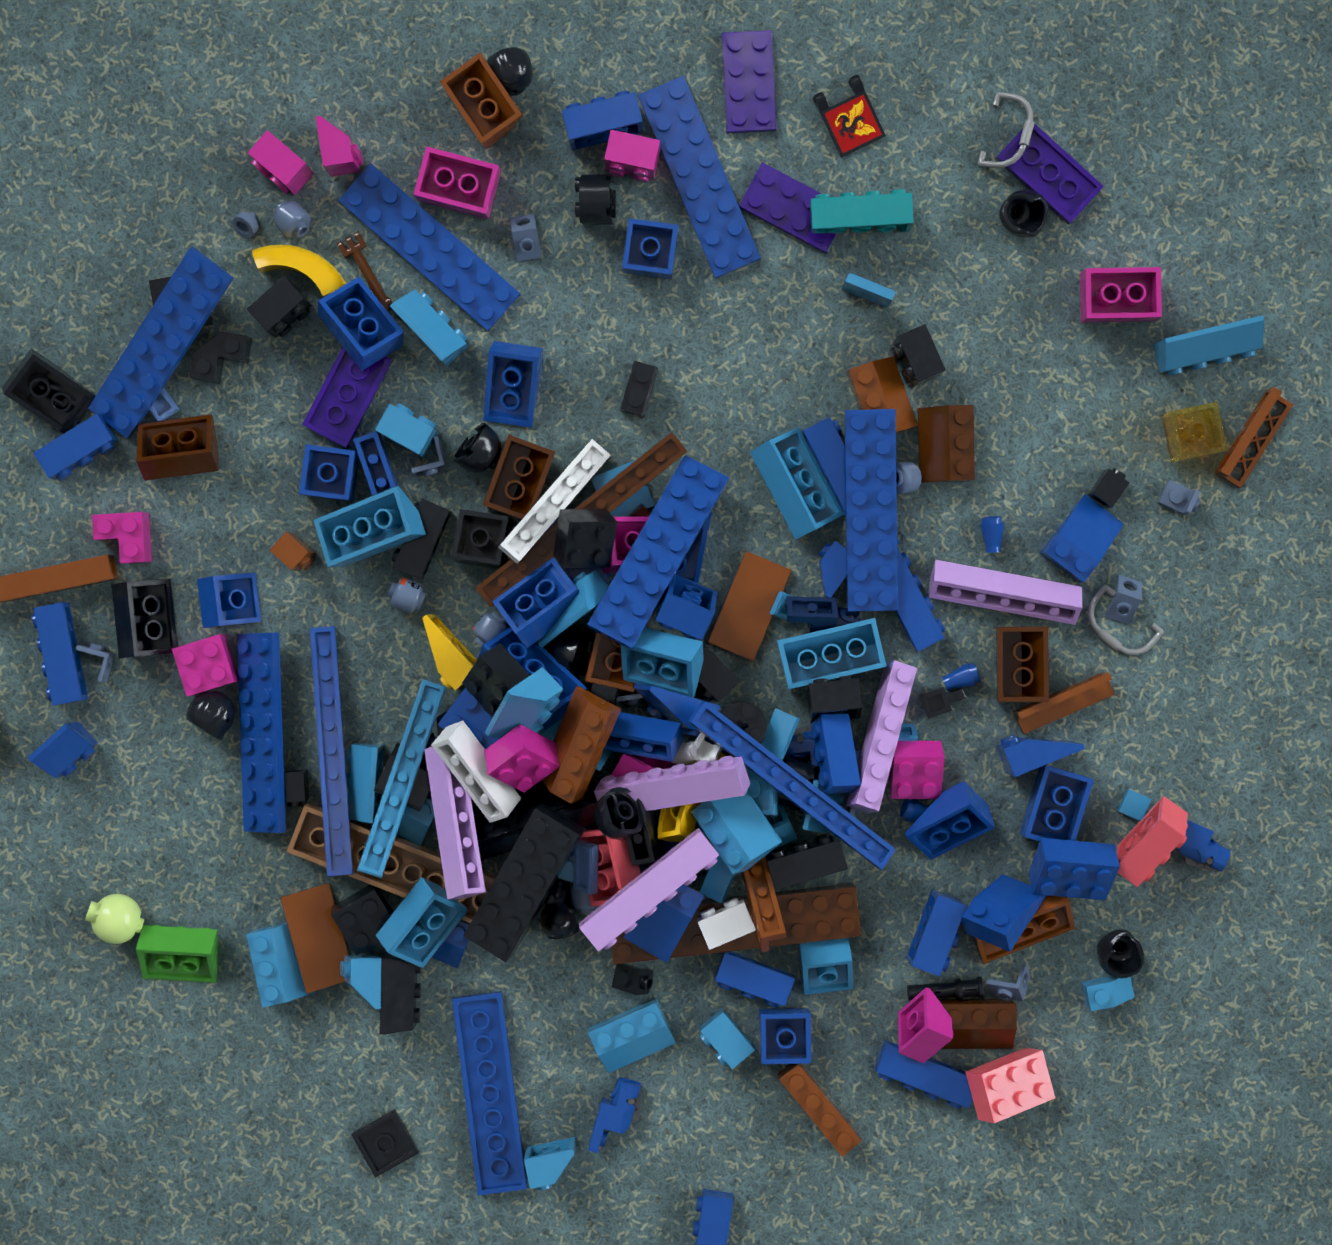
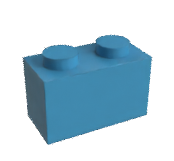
M723 1008L700 1026L702 1033L700 1038L708 1047L712 1045L718 1053L715 1055L724 1066L728 1064L733 1069L755 1051L754 1044Z

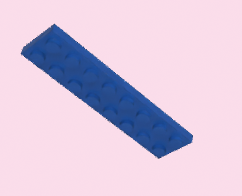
M684 76L639 94L638 98L655 138L660 140V150L715 279L761 260Z
M370 163L338 200L487 331L494 326L521 295L373 164Z
M195 247L189 248L88 409L95 414L101 415L106 423L126 438H130L234 277Z
M845 410L848 611L898 610L896 410Z
M687 455L683 457L590 618L587 627L633 650L726 487L729 477Z
M279 632L237 634L244 831L283 833L286 832Z
M502 991L453 997L452 1003L477 1194L479 1196L525 1190L528 1186Z

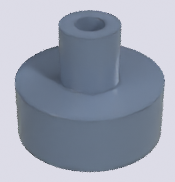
M240 212L232 220L233 228L244 238H251L259 229L258 217L253 212L250 214Z

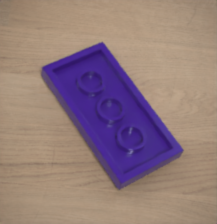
M772 31L722 33L727 134L776 131Z
M1034 124L1029 147H1026L1023 155L1014 164L1005 167L1029 190L1040 193L1046 199L1048 207L1068 225L1104 187L1036 124ZM1023 128L996 157L997 161H1006L1018 152Z
M761 163L739 204L740 209L825 254L836 233L811 232L810 201L821 193L767 164Z
M342 347L302 425L348 448L393 360L384 357L362 371Z

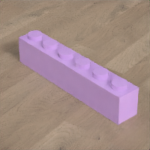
M935 560L930 575L929 598L1073 625H1076L1082 610V587L940 560Z
M896 660L886 663L887 667L883 668L857 764L861 786L853 793H849L846 806L867 813L877 812L880 809L917 671L916 667Z
M429 747L424 751L447 900L469 898L486 892L471 797L435 749Z
M725 756L716 761L701 760L692 765L677 764L668 769L653 768L644 773L634 771L619 777L613 775L606 776L600 780L594 793L598 802L612 788H627L631 791L627 794L635 801L639 798L645 810L649 811L744 796L750 781L742 756L735 758Z
M699 828L696 829L579 922V928L598 952L602 948L605 950L609 949L617 942L616 937L622 932L627 934L637 926L636 921L642 916L645 918L649 917L657 910L656 905L661 901L667 902L677 894L676 889L681 885L688 886L697 878L696 873L701 869L708 870L718 861L716 859L719 856L717 850Z

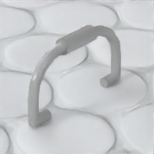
M1003 92L995 94L994 107H999L1000 99L1020 102L1026 109L1027 120H1025L1019 142L1020 147L1012 158L1001 162L985 161L986 152L981 151L978 159L979 166L1005 168L1014 164L1023 155L1026 147H1029L1035 122L1033 121L1032 107L1024 97Z
M1104 584L1093 597L1088 609V619L1091 627L1097 633L1096 636L1115 651L1118 650L1126 655L1146 653L1157 643L1164 634V630L1153 623L1150 628L1157 633L1144 647L1128 649L1122 646L1121 642L1097 625L1094 617L1095 606L1103 594L1107 592L1113 597L1116 593L1108 585Z

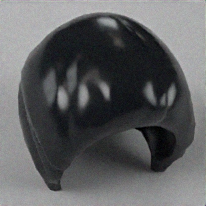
M517 47L506 48L496 52L487 59V63L509 96L521 94L530 85L533 71L530 57L525 50Z
M1029 190L1016 191L1010 194L1003 202L999 211L1000 220L1005 229L1017 237H1035L1039 234L1047 220L1048 205L1046 199L1040 193Z
M203 692L191 702L187 710L186 719L214 738L222 740L233 724L235 708L231 699L222 692Z
M1122 929L1114 930L1103 936L1098 942V961L1101 968L1108 975L1122 979L1136 975L1141 971L1145 963L1143 948L1131 932Z

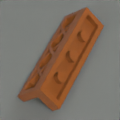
M1275 387L1265 391L1215 471L1217 475L1238 488L1243 486L1294 405L1281 397L1282 392ZM1276 401L1285 406L1280 415L1271 417L1270 410ZM1273 419H1277L1276 422H1275L1274 425H1273V424H1272V420H1273ZM1264 421H1268L1270 430L1268 435L1258 438L1257 431ZM1260 440H1264L1263 443H1262L1261 446H1260V445H1259V441H1260ZM1254 442L1256 454L1254 457L1245 459L1243 453L1248 445ZM1251 460V462L1249 463V465L1246 467V463H1245V462ZM1237 463H1241L1243 474L1239 481L1230 476Z
M1101 672L1049 695V702H1033L1014 710L1013 713L1022 733L1031 732L1115 695L1109 682L1112 680L1110 673Z
M764 856L747 871L741 872L762 953L769 951V941L786 938V931L766 856Z

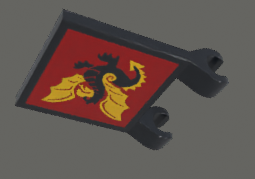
M859 75L852 76L848 81L855 95L830 108L824 93L819 92L813 97V101L841 158L886 136Z

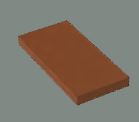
M746 551L708 642L754 661L773 616L770 614L779 591L783 592L791 569Z
M329 883L280 897L305 992L308 994L345 982L344 977L340 976V962L344 961V955H348L344 936L331 916V909L335 903Z

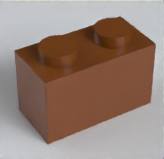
M287 531L270 549L292 571L308 570L315 562L313 557L317 554L295 533Z

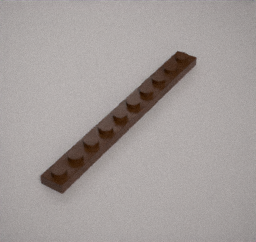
M671 432L575 509H607L610 513L613 512L688 451ZM558 522L538 539L518 564L512 559L475 587L490 607L494 606L493 600L554 557L553 552Z

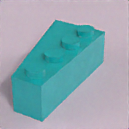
M904 189L892 190L891 194L869 191L864 196H856L853 192L842 193L840 197H830V194H818L810 201L811 232L845 233L846 228H851L852 232L866 233L871 231V228H876L879 233H889L898 227H901V232H910L914 223L912 193H906Z

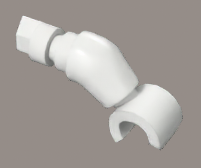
M700 733L695 741L682 743L672 763L684 764L686 766L701 760L716 761L722 748L704 740L705 735Z

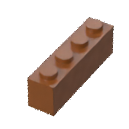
M789 1064L778 1073L781 1083L842 1157L861 1142L859 1133L802 1064Z

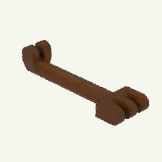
M359 231L354 233L358 243L354 244L350 236L345 238L350 246L346 249L342 241L337 242L345 259L351 255L353 256L375 297L387 311H390L392 309L390 307L392 301L389 297H386L361 252L367 245Z

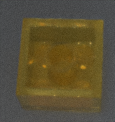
M1218 402L1170 411L1161 415L1171 463L1228 451Z

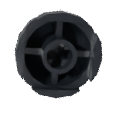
M481 423L474 429L478 433L474 434L469 440L467 436L455 453L457 459H454V462L460 467L474 473L483 472L488 468H495L500 459L498 455L501 451V440L498 434L488 424Z
M579 629L565 630L550 643L548 652L559 664L579 680L578 675L585 674L589 656L587 648L589 641L592 642L593 637L587 631Z
M616 787L610 789L596 804L594 811L595 823L598 829L610 839L624 840L633 837L642 830V825L646 823V810L642 801L639 798L635 801L627 794L631 792L627 788Z

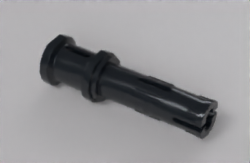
M981 976L972 980L956 978L954 982L907 985L908 1000H912L926 987L931 989L937 998L955 997L958 1000H963L965 997L984 998Z

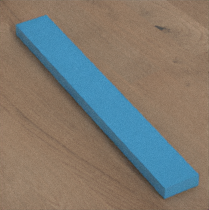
M422 679L357 869L359 872L378 878L383 876L425 752L424 750L426 749L446 690L445 686Z
M775 708L761 745L783 761L800 718ZM719 855L716 858L718 861L709 868L699 893L719 903H724L736 874L733 875Z

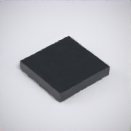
M395 1109L351 1134L375 1178L419 1153Z

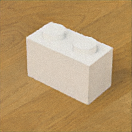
M737 898L723 903V908L715 911L713 907L700 913L701 917L697 918L709 950L756 931L744 899L738 901Z

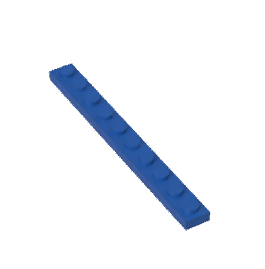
M335 626L310 628L327 877L353 875Z
M702 701L688 720V723L732 757L742 756L745 767L877 869L883 870L896 850L894 847L709 703Z

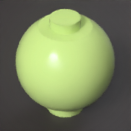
M123 894L108 895L98 903L91 901L85 921L91 922L96 936L110 944H121L133 938L135 932L140 934L144 919L140 918L141 910L139 905L131 897Z

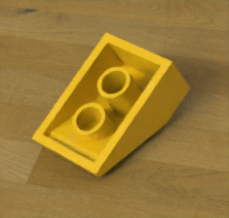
M435 614L425 615L422 619L438 673L442 676L440 678L441 682L450 690L453 688L456 691L464 688L465 686L462 682L477 659Z

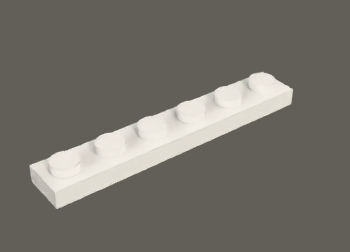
M591 439L498 548L518 564L556 520L560 509H565L610 457V454Z

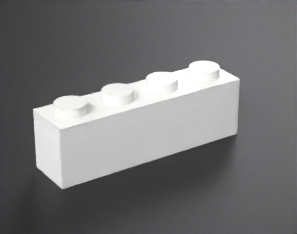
M464 721L445 727L432 743V747L490 823L508 817L521 799L514 787L488 775L484 753L485 748Z

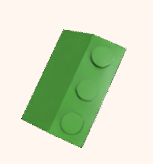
M160 925L142 926L136 952L143 979L217 983L219 959L217 929L186 928L183 926L166 927Z

